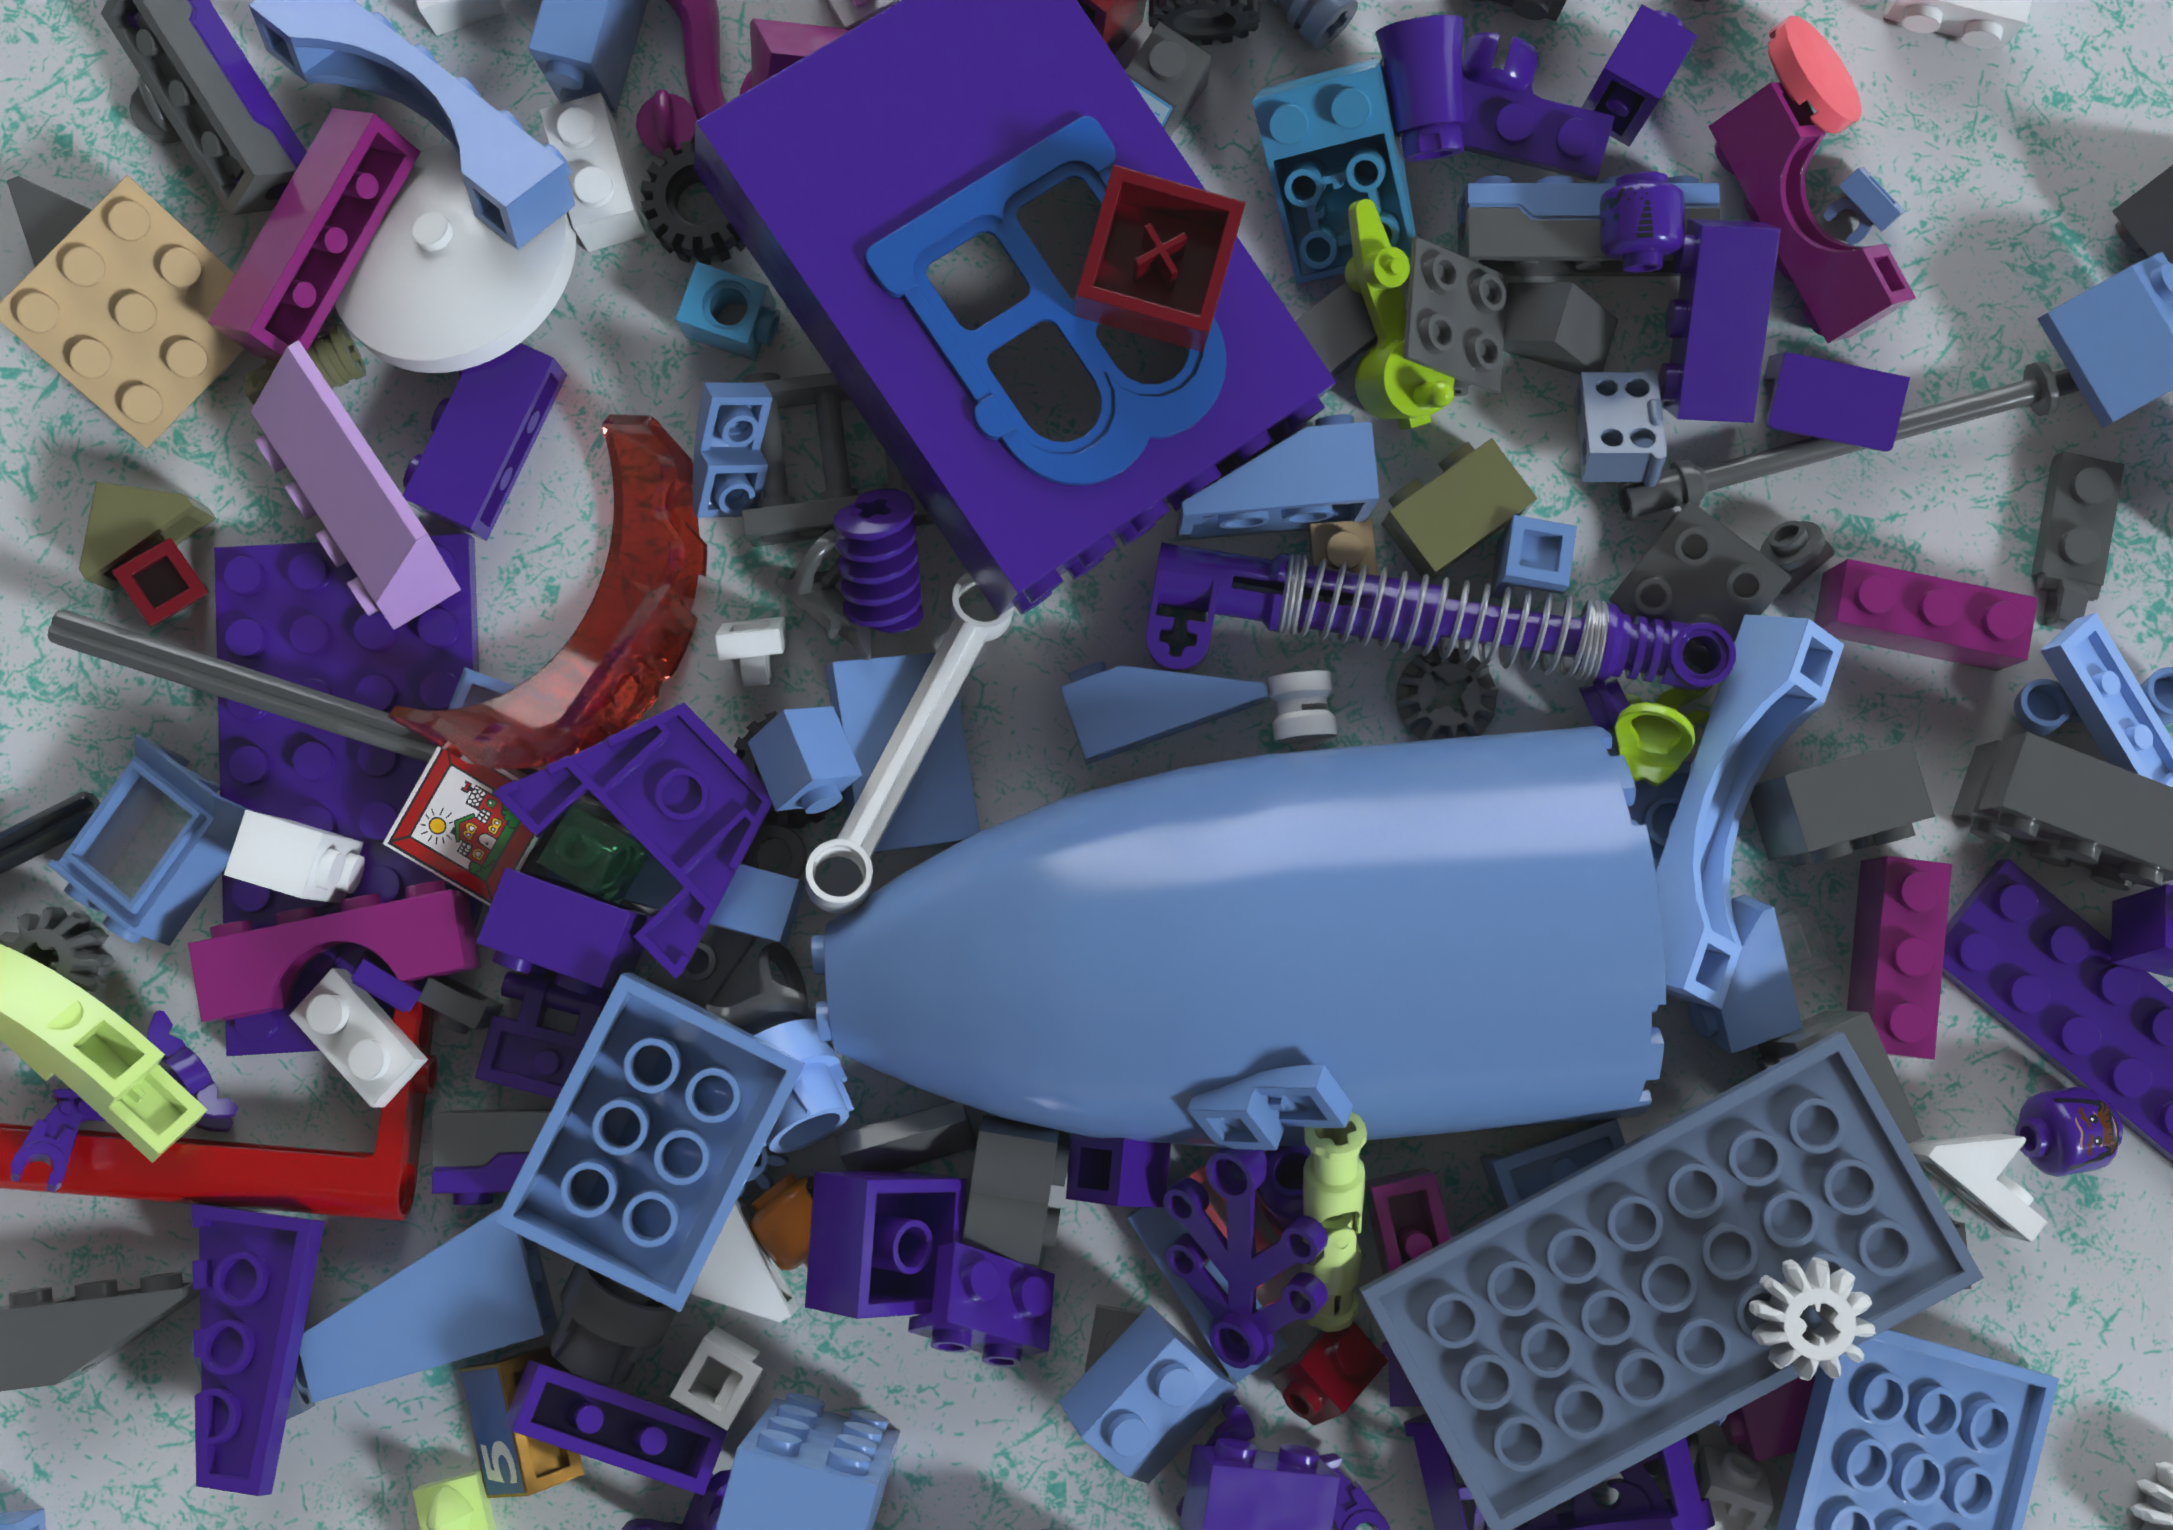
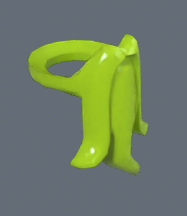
M1712 686L1698 691H1683L1674 687L1663 692L1656 703L1643 702L1636 695L1624 694L1629 706L1620 712L1615 723V733L1619 754L1624 755L1634 781L1645 780L1650 785L1658 787L1664 784L1677 771L1694 745V727L1706 724L1710 716L1709 713L1699 710L1682 715L1678 712V709L1705 695Z

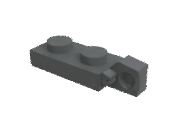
M2064 451L2053 457L2031 577L2037 578V590L2047 592L2042 626L2064 630L2076 618L2085 615L2088 601L2098 599L2101 586L2104 585L2125 464Z

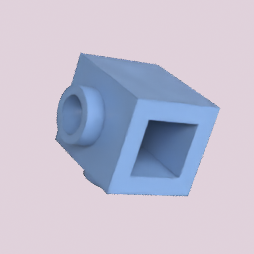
M834 706L784 709L748 741L775 811L804 808L807 814H815L828 810L843 799L841 792L862 776Z

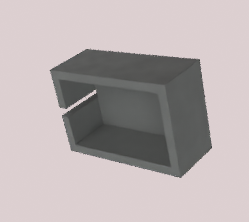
M2029 732L2003 738V741L1996 740L1975 747L1951 815L1972 824L1970 833L1984 840L1999 844H2009L2010 839L2032 847L2031 857L2050 865L2069 867L2070 863H2074L2092 870L2091 880L2113 889L2129 891L2131 886L2135 884L2159 888L2162 881L2173 880V787Z

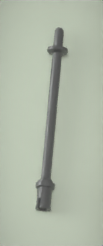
M2044 361L2031 363L2025 367L2023 381L1901 413L1895 441L2027 405L2038 416L2053 414L2058 408L2060 396L2080 390L2067 369L2053 372ZM1812 437L1701 468L1696 464H1691L1689 460L1683 459L1673 462L1670 470L1662 471L1659 482L1654 487H1647L1644 482H1619V503L1623 513H1626V519L1632 521L1640 516L1680 506L1682 509L1689 500L1699 506L1706 493L1712 490L1866 448Z

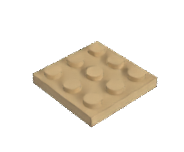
M128 175L0 302V322L146 449L246 350L208 324L210 317L233 280L235 273Z

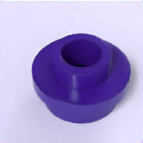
M1617 678L1607 683L1593 681L1580 687L1579 691L1595 726L1602 727L1606 731L1615 729V723L1620 712L1629 706Z

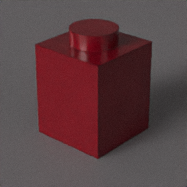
M171 537L112 570L113 576L150 629L204 598L209 593Z

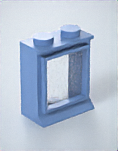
M136 734L135 756L61 859L59 861L51 859L48 865L69 882L64 889L66 894L82 905L93 910H102L107 915L103 925L117 936L135 944L142 937L170 946L227 866L245 810H252L220 797L217 794L220 786L204 775L186 768L190 761L184 756Z

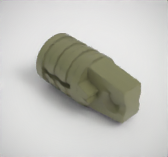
M341 324L330 327L326 332L321 331L317 333L307 353L332 390L334 387L348 384L352 379L357 380L366 376V369L360 352L347 330ZM266 359V364L245 374L246 396L253 405H255L278 362Z

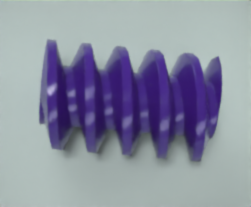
M896 488L876 489L865 492L857 497L854 504L840 509L834 515V529L839 533V536L836 538V550L842 556L838 560L839 574L843 577L841 581V595L846 599L843 602V615L853 624L872 627L880 632L887 633L905 632L919 626L923 619V606L920 604L922 602L921 585L919 583L920 569L917 562L919 558L918 544L915 540L917 536L916 520L913 518L915 514L914 500L907 493Z

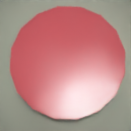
M1789 16L1772 28L1769 32V37L1772 40L1768 42V55L1775 73L1792 101L1795 100L1798 105H1801L1808 100L1817 111L1810 116L1811 122L1823 131L1835 134L1841 133L1859 121L1862 113L1860 97L1850 74L1828 41L1810 23L1799 16Z

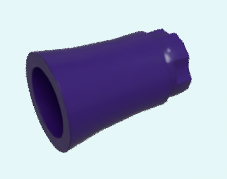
M1431 15L1411 18L1389 24L1375 32L1386 69L1393 105L1396 136L1401 137L1403 156L1406 162L1447 158L1463 152L1462 127L1466 125L1462 90L1464 18L1461 16Z

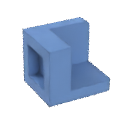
M1513 515L1497 541L1490 597L1503 599L1505 588L1508 586L1511 588L1512 585L1564 594L1570 583L1577 526Z

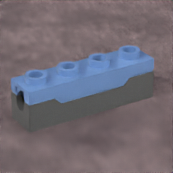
M1562 175L1544 177L1538 180L1537 183H1512V179L1507 176H1485L1477 179L1474 183H1467L1457 204L1459 224L1458 254L1507 276L1680 277L1681 275L1674 272L1673 255L1663 259V268L1659 270L1631 273L1623 270V261L1613 260L1601 252L1600 200L1606 191L1615 187V180L1620 176L1607 177L1600 180L1599 183H1574L1573 178ZM1674 176L1668 178V183L1676 185L1684 193L1685 234L1688 219L1720 220V208H1718L1720 204L1719 183H1699V180L1693 176Z

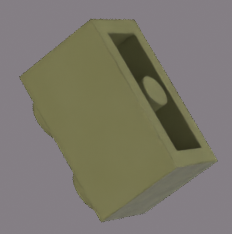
M1493 438L1477 449H1474L1470 442L1463 444L1438 464L1443 471L1438 477L1425 486L1419 478H1416L1397 491L1388 500L1393 509L1385 517L1382 526L1422 579L1425 574H1428L1430 577L1429 581H1431L1506 527L1513 515H1523L1538 499Z

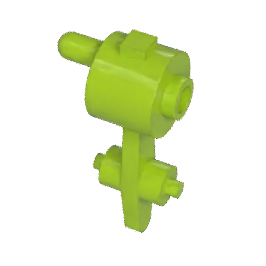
M1370 199L1355 201L1348 208L1353 257L1346 265L1345 279L1353 291L1362 294L1378 337V343L1369 348L1358 362L1355 371V390L1360 403L1371 415L1383 420H1398L1400 430L1412 429L1432 422L1430 415L1435 414L1452 402L1455 378L1403 358L1406 311L1401 285L1406 281L1410 272L1409 260L1401 249L1391 247L1375 203Z

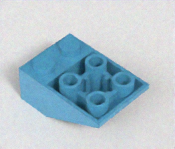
M1382 57L1262 88L1253 97L1252 104L1296 284L1345 273L1346 265L1353 257L1348 208L1353 202L1362 199H1370L1375 203L1391 247L1401 249L1408 258H1411L1412 238L1416 237L1401 141L1400 137L1396 136L1393 105Z

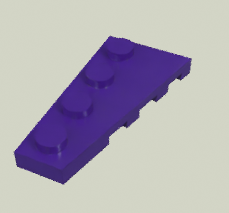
M191 1204L192 1228H199V1260L192 1261L193 1289L200 1290V1329L193 1330L194 1358L201 1359L202 1392L195 1395L196 1486L253 1496L270 1495L273 1491L325 1221Z

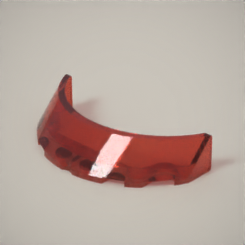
M609 414L602 423L613 477L614 516L611 542L605 569L592 603L577 629L561 650L525 682L490 700L463 708L432 711L395 705L388 718L467 763L493 769H522L548 765L568 755L572 756L590 748L607 737L631 727L653 705L659 697L662 684L667 678L674 675L687 650L698 619L691 612L698 576L706 577L707 544L699 536L698 518L693 512L692 459L654 417L649 415Z

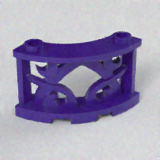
M1425 1413L1404 1421L1406 1436L1414 1437L1434 1529L1467 1530L1460 1500H1471L1473 1498L1464 1482L1456 1483L1451 1457L1430 1418ZM1685 1437L1619 1472L1623 1478L1607 1481L1606 1483L1609 1487L1618 1491V1499L1613 1504L1602 1505L1594 1501L1592 1490L1595 1486L1571 1498L1570 1512L1556 1514L1552 1508L1512 1530H1707L1715 1525L1709 1498H1700ZM1661 1459L1670 1499L1664 1498L1655 1481L1642 1464ZM1474 1501L1471 1530H1490Z

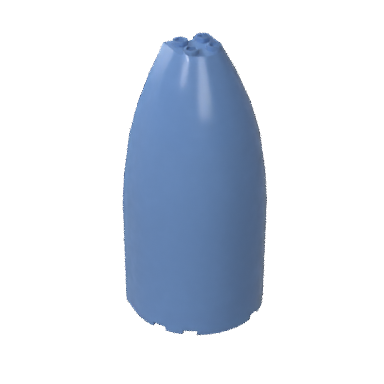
M1589 726L1263 754L1183 767L1063 797L983 829L907 870L868 895L867 899L853 911L839 914L827 922L825 934L812 935L811 953L814 974L825 976L827 1001H819L816 1004L819 1041H833L837 1053L935 1095L1005 1119L1095 1138H1125L1135 1141L1217 1147L1188 1112L1187 1108L1191 1098L1261 1071L1324 1064L1353 1103L1351 1112L1358 1114L1365 1122L1367 1140L1639 1117L1647 1111L1652 1103L1649 1089L1643 1090L1645 1080L1659 1079L1662 1067L1664 1040L1659 1028L1656 1026L1652 1027V1013L1657 1011L1658 1005H1666V967L1659 891L1646 824L1638 825L1636 820H1631L1628 806H1632L1635 802L1636 786L1624 755L1610 756L1606 750L1612 749L1611 734L1602 727ZM1285 1127L1279 1146H1306L1304 1127Z

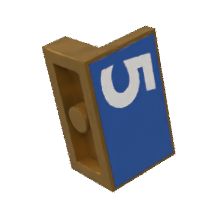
M550 1346L539 1347L497 1362L469 1365L459 1369L487 1498L530 1496L584 1475L580 1454L513 1432L503 1425L529 1359L561 1370L558 1360L551 1355Z

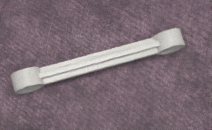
M968 572L959 578L953 588L950 604V619L952 623L837 839L820 844L808 858L806 864V890L812 902L826 912L834 914L848 913L856 909L867 899L872 885L873 867L871 857L984 642L997 639L1010 626L1014 607L1003 613L999 618L987 622L974 620L964 613L960 607L961 598L968 592L980 590ZM833 857H844L852 860L862 872L863 883L860 884L856 891L847 896L837 897L826 894L815 883L816 868L823 861Z

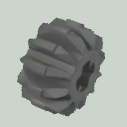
M46 907L43 909L41 916L25 913L17 917L19 933L4 932L0 935V941L4 946L18 951L50 968L49 961L57 960V958L51 956L53 951H57L59 962L51 963L50 965L57 968L55 972L86 992H102L105 988L109 987L105 980L97 973L99 967H109L116 960L111 955L99 954L97 949L105 943L110 935L106 934L104 930L93 929L89 931L91 917L85 913L72 912V914L67 915L62 907Z

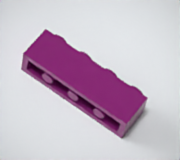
M332 108L214 310L208 324L259 358L279 362L287 346L298 340L307 352L421 151L375 113Z

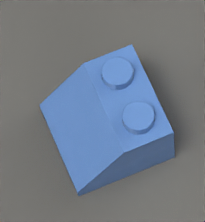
M2163 252L2124 269L2037 318L2102 428L2173 390V264L2168 262Z
M1149 1305L1062 1397L1059 1403L1085 1442L1125 1477L1149 1484L1239 1387L1159 1312Z

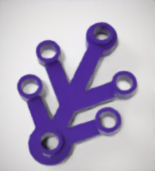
M1223 1148L1218 1149L1208 1159L1205 1171L1211 1187L1226 1199L1227 1239L1205 1212L1209 1206V1195L1201 1183L1192 1178H1182L1165 1193L1163 1202L1170 1217L1183 1224L1189 1233L1180 1235L1167 1248L1165 1259L1170 1270L1187 1282L1214 1317L1209 1340L1215 1354L1227 1365L1243 1369L1262 1363L1270 1355L1274 1347L1273 1333L1296 1319H1312L1327 1302L1328 1293L1323 1282L1311 1273L1300 1272L1283 1288L1280 1298L1256 1309V1287L1296 1263L1309 1264L1313 1262L1327 1246L1328 1236L1325 1228L1316 1219L1310 1216H1299L1282 1232L1281 1238L1256 1254L1255 1190L1266 1178L1267 1158L1263 1150ZM1300 1236L1304 1237L1309 1244L1305 1243ZM1210 1260L1227 1280L1228 1294L1205 1268ZM1301 1293H1303V1294L1308 1298V1300L1305 1299V1298L1301 1295Z

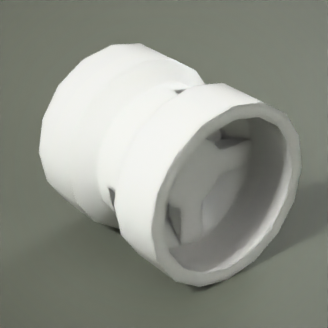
M1330 671L1292 672L1275 675L1267 679L1269 698L1277 705L1278 716L1272 723L1275 743L1307 742L1337 736L1336 718L1328 710L1327 697L1332 692Z

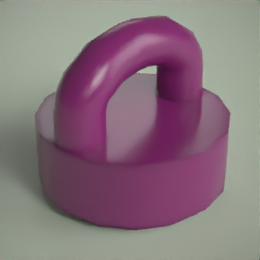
M659 89L653 97L642 104L637 114L636 129L643 146L650 154L663 160L660 153L669 147L674 156L683 152L680 142L691 140L695 149V124L698 118L694 108L685 98L676 94H669L664 89Z

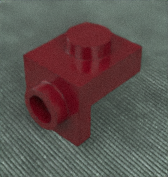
M1353 1321L1348 1328L1341 1331L1326 1332L1321 1330L1294 1361L1279 1367L1271 1376V1379L1282 1391L1286 1405L1296 1415L1307 1419L1312 1425H1318L1344 1414L1386 1365L1388 1360Z

